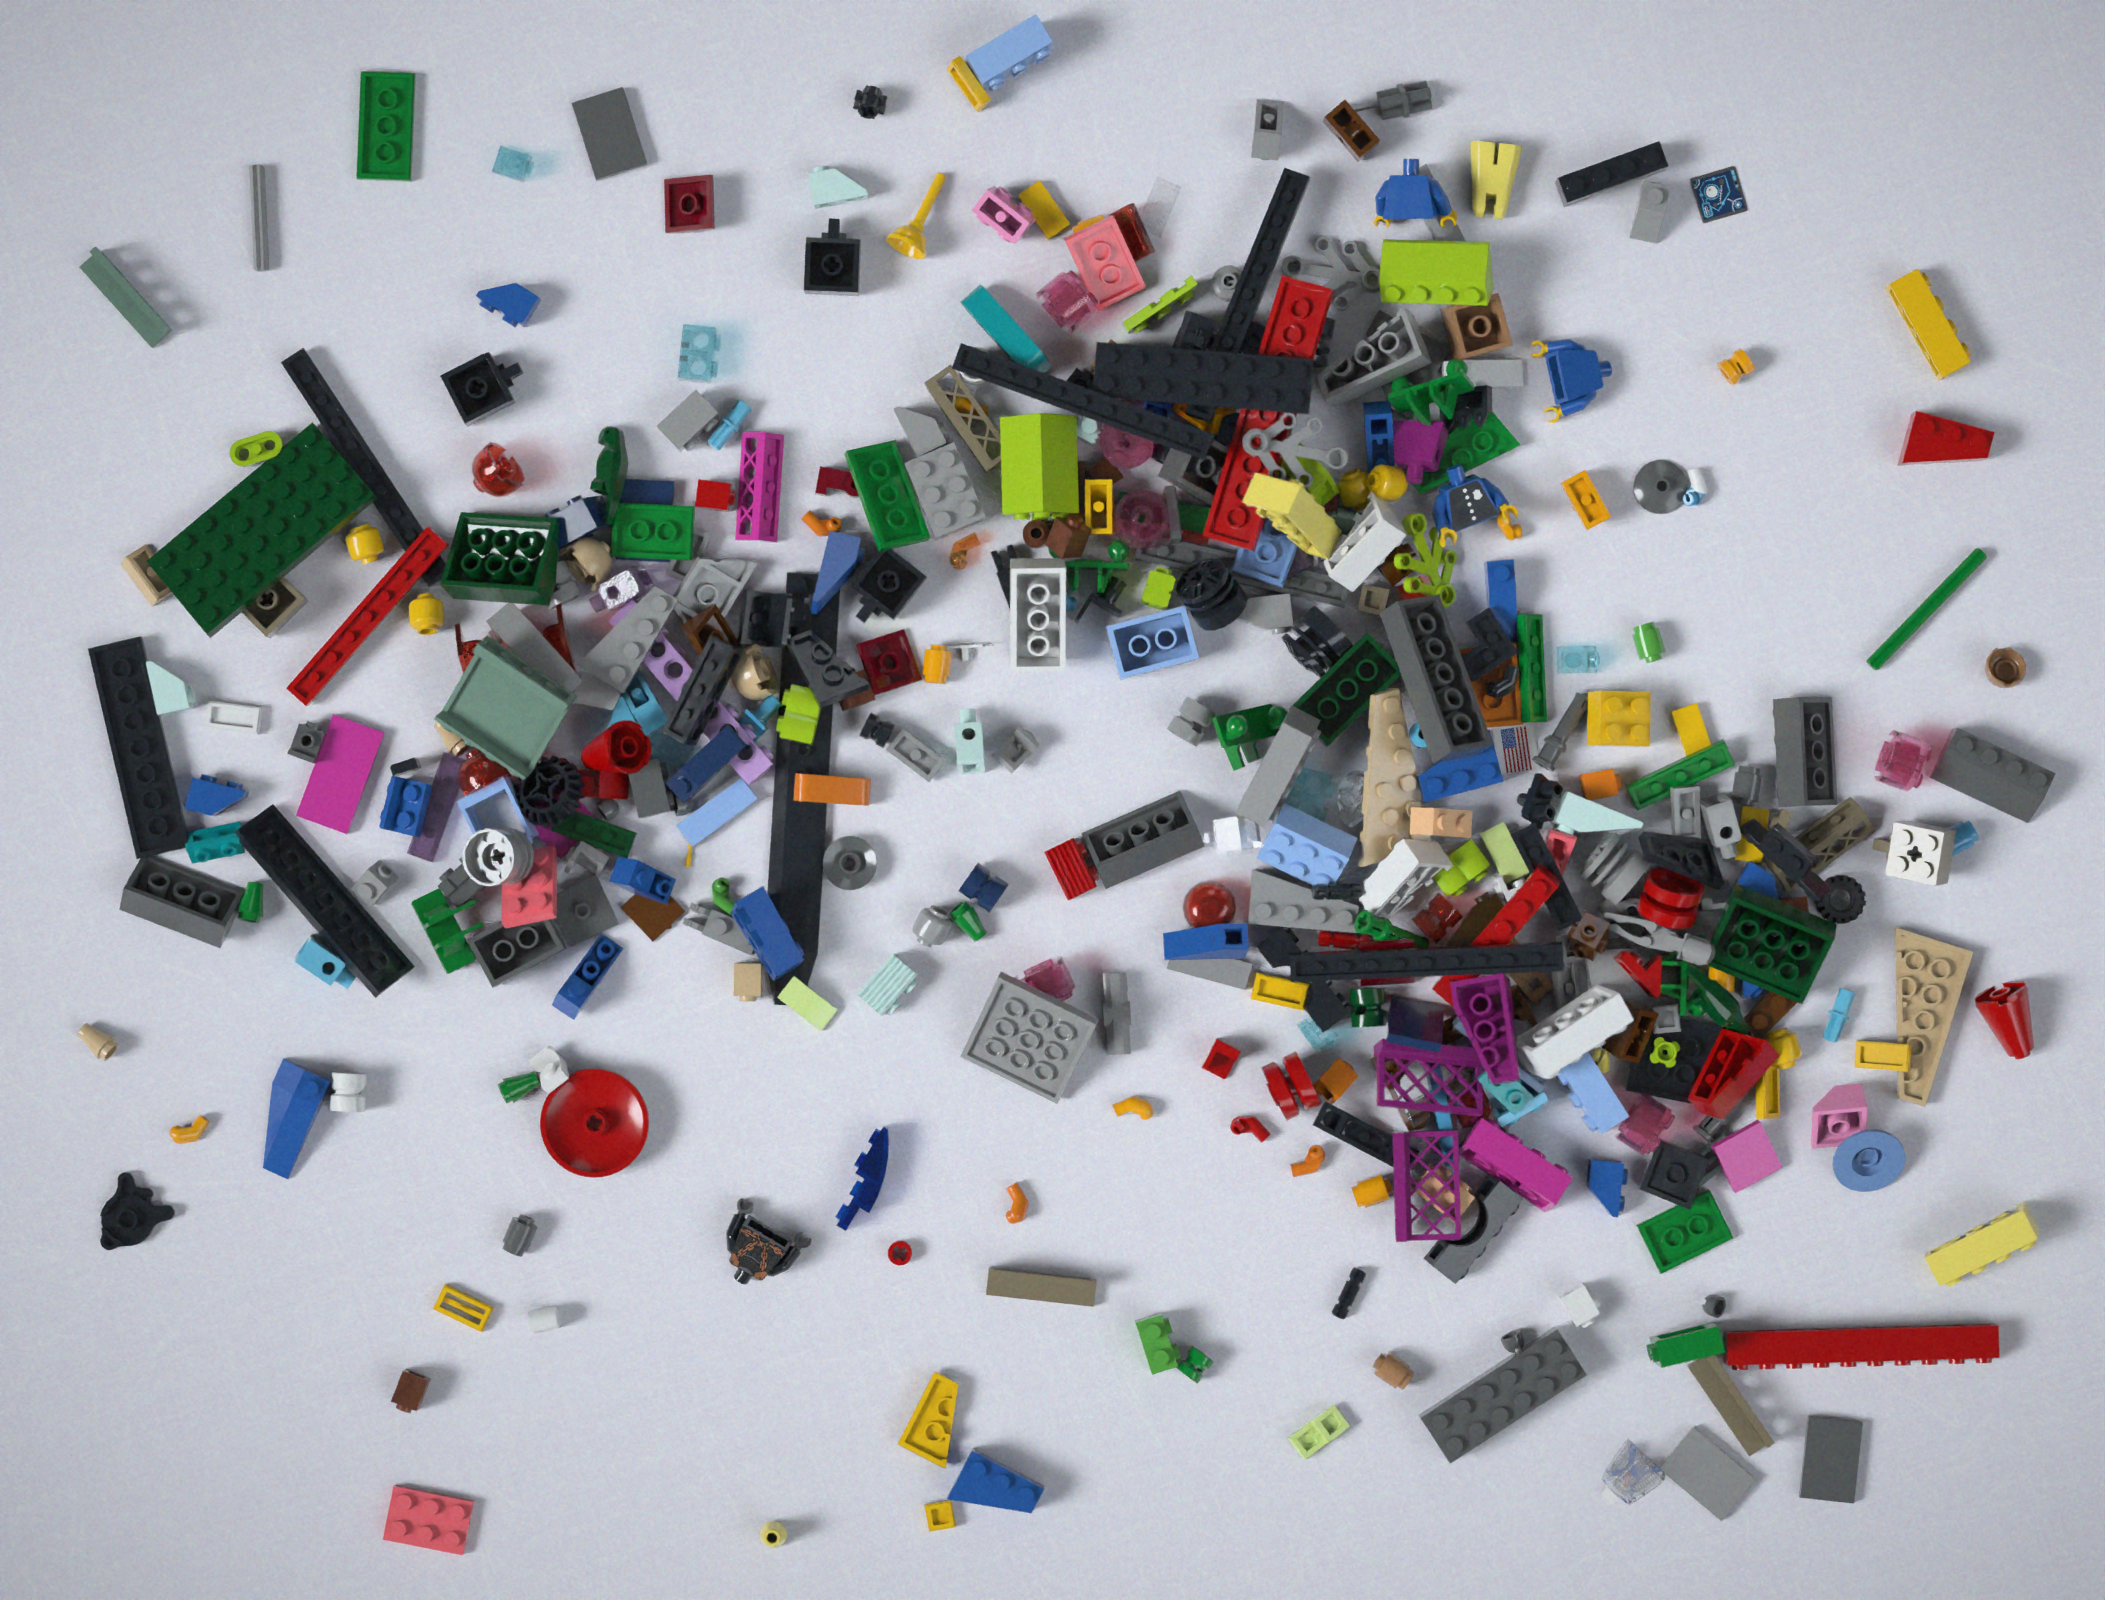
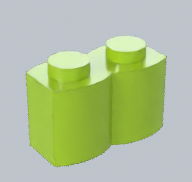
M791 684L790 690L785 689L782 705L786 706L784 716L779 715L776 731L780 732V738L813 745L821 708H819L809 688Z
M1470 839L1447 856L1454 866L1448 871L1443 868L1432 878L1446 897L1452 894L1456 898L1467 890L1465 886L1467 882L1471 879L1477 882L1489 873L1486 868L1490 866V863L1473 840Z

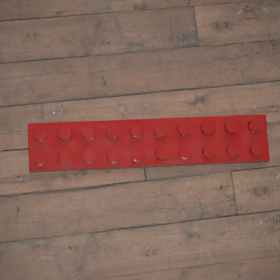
M1282 275L1258 355L1314 359L1335 290ZM1241 409L1202 536L1251 551L1256 550L1265 518L1256 513L1257 507L1247 506L1242 500L1254 474L1259 473L1268 476L1269 471L1259 456H1252L1244 450L1242 441L1244 435L1249 430L1261 429L1264 431L1279 421L1280 416L1284 413ZM1290 416L1284 417V425L1290 426L1292 424ZM1292 428L1282 430L1270 440L1284 441L1291 435ZM1254 437L1251 440V445L1255 448L1260 446V439ZM1269 451L1277 466L1281 467L1283 461L1281 454ZM1276 469L1273 471V478H1278L1280 470Z

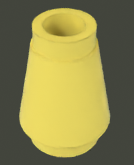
M770 1521L761 1528L760 1538L765 1546L778 1548L786 1541L787 1531L780 1522ZM769 1533L777 1535V1539L774 1542L768 1540L769 1537L767 1535Z

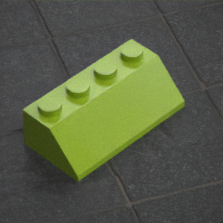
M1384 239L1379 275L1381 302L1487 306L1494 290L1490 242Z

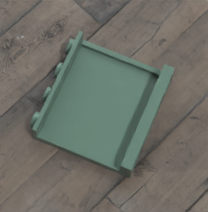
M487 635L475 647L472 660L443 710L435 716L434 720L439 722L445 730L461 737L467 745L483 752L489 760L504 766L511 775L524 780L534 771L575 702L577 695Z

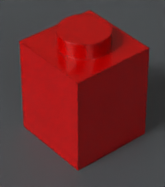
M698 479L696 508L729 512V506L734 507L736 491L732 490L731 483Z

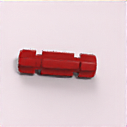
M1323 930L1319 932L1318 936L1319 946L1329 947V945H1333V948L1355 950V948L1360 950V942L1371 941L1369 935L1356 937V934L1341 932L1331 934V931Z

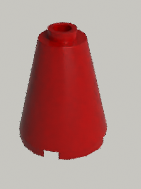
M621 720L612 724L586 744L581 751V760L584 766L590 770L634 774L641 771L650 760L652 751L648 735H644L640 729L642 727L638 723L631 720Z
M2010 981L2002 983L2004 988L1996 991L1994 986L1978 994L1974 1000L1977 1009L2007 1055L2015 1057V1059H2022L2031 1054L2030 1051L2034 1048L2028 988L2023 981Z

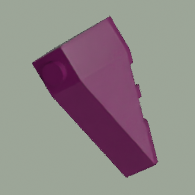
M1504 973L1450 982L1454 1010L1466 1030L1465 1032L1471 1040L1491 1083L1495 1085L1520 1080L1510 979Z

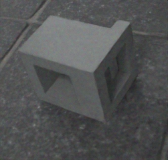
M307 721L306 725L299 724L287 754L315 764L326 735L325 732L321 731L322 726ZM305 736H310L312 739L309 746L303 744Z

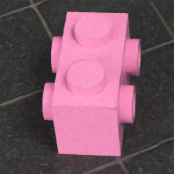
M992 186L987 189L972 211L977 214L976 217L982 223L992 226L997 230L998 235L1002 239L1015 244L1022 239L1036 218L1032 216L1033 212L1029 207L1022 203L1018 205L1011 199L1012 195L1001 186L998 188Z

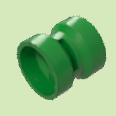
M1192 1346L1188 1351V1357L1180 1361L1176 1368L1198 1384L1202 1379L1203 1371L1209 1369L1214 1361Z

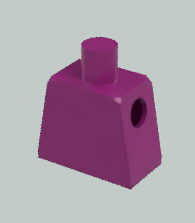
M1393 420L1394 458L1398 468L1407 471L1406 482L1420 484L1422 483L1423 471L1435 472L1438 470L1448 438V430L1443 421H1431L1432 425L1427 426L1426 424L1423 425L1421 421Z

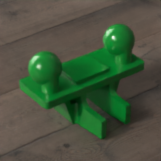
M1452 359L1446 366L1447 376L1415 386L1406 376L1394 379L1391 384L1393 393L1388 394V399L1400 413L1412 410L1423 425L1430 426L1432 424L1429 404L1435 402L1446 417L1452 419L1457 395L1474 390V384L1466 376L1468 372L1467 364L1461 359Z
M1114 540L1110 543L1108 554L1113 559V563L1086 559L1065 561L1066 577L1071 593H1078L1079 569L1098 570L1097 594L1104 593L1112 570L1129 571V563H1124V559L1129 555L1128 544L1123 540ZM1048 548L1049 554L1053 558H1060L1050 548Z
M1266 704L1213 717L1212 720L1221 747L1225 749L1234 771L1245 767L1240 746L1248 763L1260 759L1256 742L1276 736L1288 713L1284 707H1273L1272 704Z
M436 889L413 900L411 905L446 974H450L476 960L465 935L481 928L483 923L480 922L462 931L454 915L475 905L476 901L472 900L451 910L442 891Z
M1679 934V935L1681 936V938L1684 939V936H1685V935H1684V934ZM1696 935L1697 937H1700V938H1703V939L1709 941L1705 936ZM1677 951L1661 956L1662 965L1678 966L1677 984H1661V993L1677 999L1679 1016H1686V1011H1689L1694 1016L1705 1014L1706 1012L1702 1006H1696L1691 1002L1692 996L1686 1000V989H1689V976L1685 971L1689 966V962L1677 959L1679 953Z

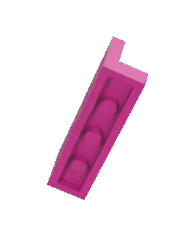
M742 432L735 540L777 543L784 435L769 432ZM751 439H757V449L754 453L751 451ZM754 466L755 476L751 480L749 478V470ZM750 493H752L753 503L749 507L747 504V498L750 495ZM748 520L752 523L751 534H745Z

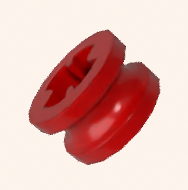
M896 1241L888 1249V1258L895 1265H904L911 1259L912 1249L907 1242ZM898 1246L900 1249L905 1247L908 1251L905 1253L907 1255L906 1259L902 1260L900 1257L895 1259L892 1255L895 1254V1251H892L894 1247Z

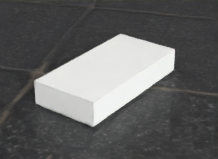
M207 701L204 727L259 735L262 708Z

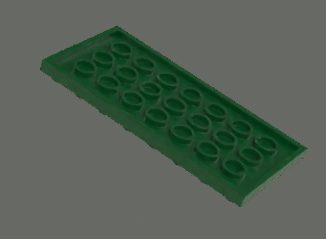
M312 422L283 446L281 452L276 457L265 461L146 562L203 631L211 638L373 503L377 497Z

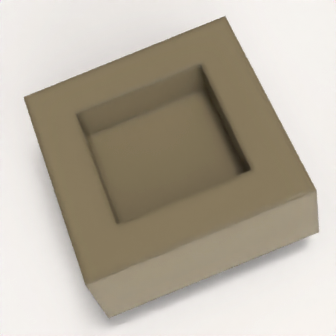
M1363 584L1357 611L1380 616V613L1386 608L1390 590Z
M1780 809L1777 814L1773 813L1768 828L1771 829L1773 825L1779 823L1787 830L1792 812Z

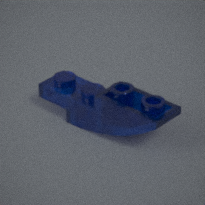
M883 1126L881 1131L877 1128L875 1129L868 1141L872 1144L867 1154L862 1151L854 1166L858 1167L855 1174L864 1178L862 1183L857 1180L849 1193L853 1196V1199L848 1206L843 1203L835 1217L839 1219L836 1226L845 1231L859 1208L870 1213L882 1188L887 1171L890 1145L889 1128Z

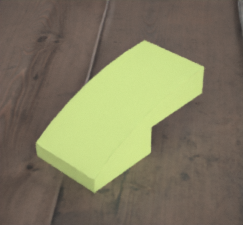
M1504 822L1480 833V837L1505 885L1530 874Z
M793 976L777 997L820 1031L824 1029L838 1011V1009L795 976Z
M1332 1405L1287 1439L1301 1458L1306 1460L1326 1443L1331 1442L1349 1428L1350 1425L1335 1405Z

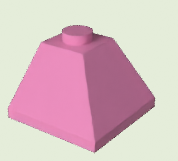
M1862 1083L1834 1086L1812 1108L1811 1149L1837 1147L1852 1134L1866 1130L1867 1103Z

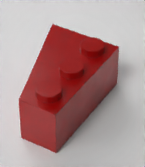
M1915 411L1910 416L1897 466L1983 461L1988 458L1995 432Z
M1722 1029L1688 1100L1701 1114L1723 1120L1780 1055L1767 1040Z

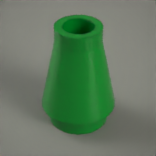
M256 882L247 883V888L237 909L239 920L251 923L260 922V917H263V884Z
M963 901L949 913L952 917L951 921L970 936L974 942L981 939L987 933L973 904L969 905L967 901Z
M534 1071L504 1078L503 1082L498 1084L506 1104L511 1101L515 1103L531 1090L540 1086Z

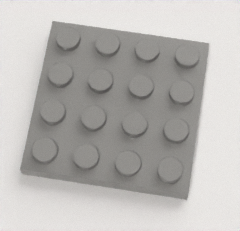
M1000 972L960 1057L1058 1104L1099 1019L1012 976Z

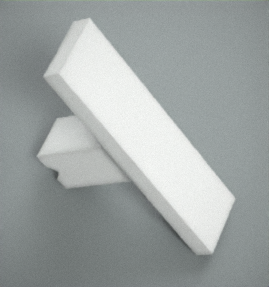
M982 644L947 646V649L962 648V662H964L965 660L969 661L968 648L982 647Z

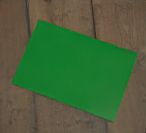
M619 503L612 523L611 557L692 561L695 507Z
M1710 1189L1696 1196L1693 1207L1690 1210L1675 1205L1636 1225L1660 1274L1733 1239Z

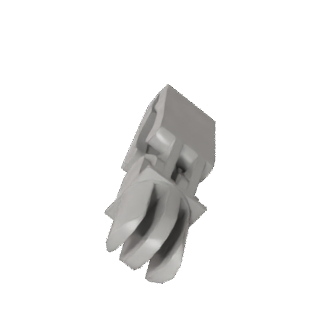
M1608 912L1602 917V920L1610 923L1609 930L1647 948L1668 952L1677 951L1679 952L1677 959L1695 965H1707L1715 957L1714 946L1709 941L1692 934L1685 933L1683 939L1672 930L1648 920ZM1607 919L1615 920L1621 924L1634 923L1642 925L1652 935L1641 938L1628 932L1623 926L1612 924Z

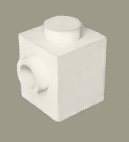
M1580 1284L1558 1296L1573 1325L1576 1327L1581 1325L1582 1328H1585L1597 1321L1595 1316L1600 1314L1597 1307L1601 1306L1593 1291L1588 1293L1585 1285Z

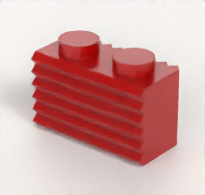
M1074 838L1044 852L1068 901L1097 887L1095 881L1099 880L1094 866L1088 867L1083 858L1088 854L1081 840L1075 842Z

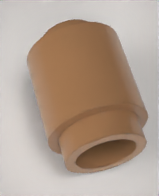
M1387 1352L1386 1355L1381 1353L1372 1366L1376 1369L1374 1375L1395 1389L1399 1387L1403 1390L1414 1375V1371L1409 1369L1410 1365L1390 1352Z

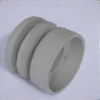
M507 827L491 828L477 831L469 837L463 849L462 860L465 871L478 884L485 886L509 885L520 882L529 874L533 866L534 852L527 836L519 830Z
M1613 833L1595 848L1587 858L1584 868L1579 875L1583 880H1586L1594 872L1596 875L1589 884L1592 887L1604 880L1606 885L1601 894L1614 905L1619 903L1631 890L1651 863L1645 860L1644 856L1638 851L1632 853L1628 858L1625 857L1624 853L1629 845L1626 841L1617 849L1614 848L1620 839L1617 833Z

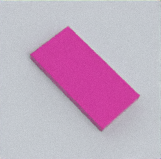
M333 714L296 816L348 834L385 733Z

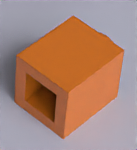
M1614 768L1579 775L1583 798L1590 801L1619 795L1618 790L1622 789L1619 773L1614 774Z
M1338 1058L1316 1080L1313 1087L1316 1093L1326 1102L1333 1104L1359 1075L1354 1072L1353 1067L1348 1062Z

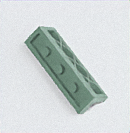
M94 247L90 251L92 256L79 268L150 347H155L172 329L100 249Z

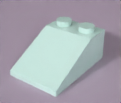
M1570 792L1562 794L1554 819L1551 821L1552 824L1557 825L1556 831L1573 835V833L1638 829L1643 826L1641 821Z

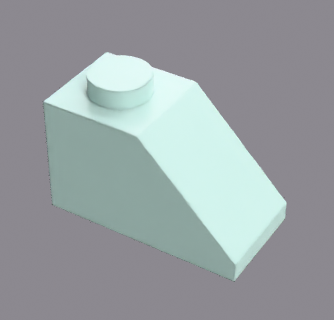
M820 166L813 168V173H808L815 209L868 199L865 188L835 168L829 169V166Z
M146 662L157 715L164 716L193 709L192 702H196L193 687H188L186 681L156 662Z

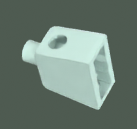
M962 709L959 711L960 723L954 724L958 775L985 773L982 722H976L975 709ZM967 736H973V737H974V738L971 739V740H966V739H965V737H967Z

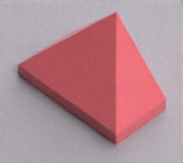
M1549 829L1547 830L1544 842L1561 876H1563L1577 837Z

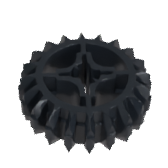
M553 755L550 759L542 756L541 762H538L534 771L524 780L518 777L521 783L514 786L518 792L515 794L517 799H519L518 804L523 808L521 813L531 824L540 825L546 829L549 824L557 828L558 821L566 823L568 815L575 817L573 810L575 807L581 808L578 800L585 798L584 793L581 791L586 788L582 782V774L578 771L577 767L567 759H559ZM554 775H561L560 777H556V776H555V777H553V778H551V779L548 778V777L554 776ZM547 805H551V806L548 807V808L537 809V808H539L540 806L545 807V806H547Z

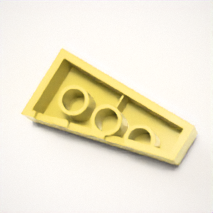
M1255 473L1242 502L1247 506L1257 507L1256 513L1262 518L1267 517L1273 521L1272 526L1287 534V538L1305 553L1330 559L1342 532L1335 524V519L1325 513V508L1317 504L1314 500L1315 497L1304 489V484L1294 479H1290L1288 482Z
M2025 1201L2016 1206L2017 1212L2011 1215L2009 1212H2003L1991 1220L1989 1226L1986 1227L1985 1224L1978 1225L1965 1233L1966 1237L1961 1239L1958 1236L1927 1252L1925 1259L1939 1286L1947 1284L1948 1287L1953 1286L1963 1280L1961 1276L1969 1272L1975 1275L1987 1268L1985 1264L1994 1260L1996 1263H2000L2010 1258V1252L2020 1248L2021 1251H2025L2035 1246V1240L2038 1239L2040 1230Z

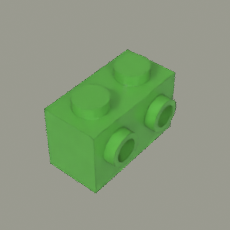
M1160 1312L1135 1320L1152 1375L1178 1367L1176 1360L1181 1359L1177 1344L1171 1345L1168 1334L1173 1333L1168 1317L1163 1319Z

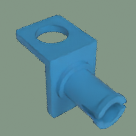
M770 695L755 710L750 711L746 709L744 711L746 714L738 723L741 726L743 724H750L754 727L756 737L753 741L756 742L769 729L766 726V721L783 705L773 695ZM746 745L744 748L748 750L751 746Z

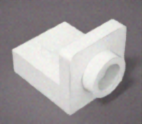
M1502 876L1495 878L1497 884L1493 885L1500 900L1505 899L1507 903L1526 878L1524 877L1510 883L1512 889L1508 890Z
M547 1046L530 1059V1065L540 1075L541 1088L548 1094L569 1078L567 1062L551 1046Z

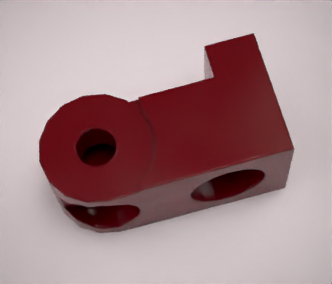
M820 466L815 495L826 496L828 489L845 492L852 498H859L851 472Z

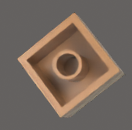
M1499 293L1491 295L1487 306L1452 305L1440 309L1453 359L1463 360L1513 345Z

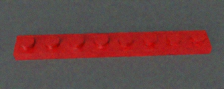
M427 526L286 689L305 706H309L449 544L431 527Z

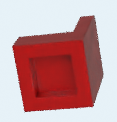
M1216 1039L1201 1068L1222 1079H1226L1241 1051Z

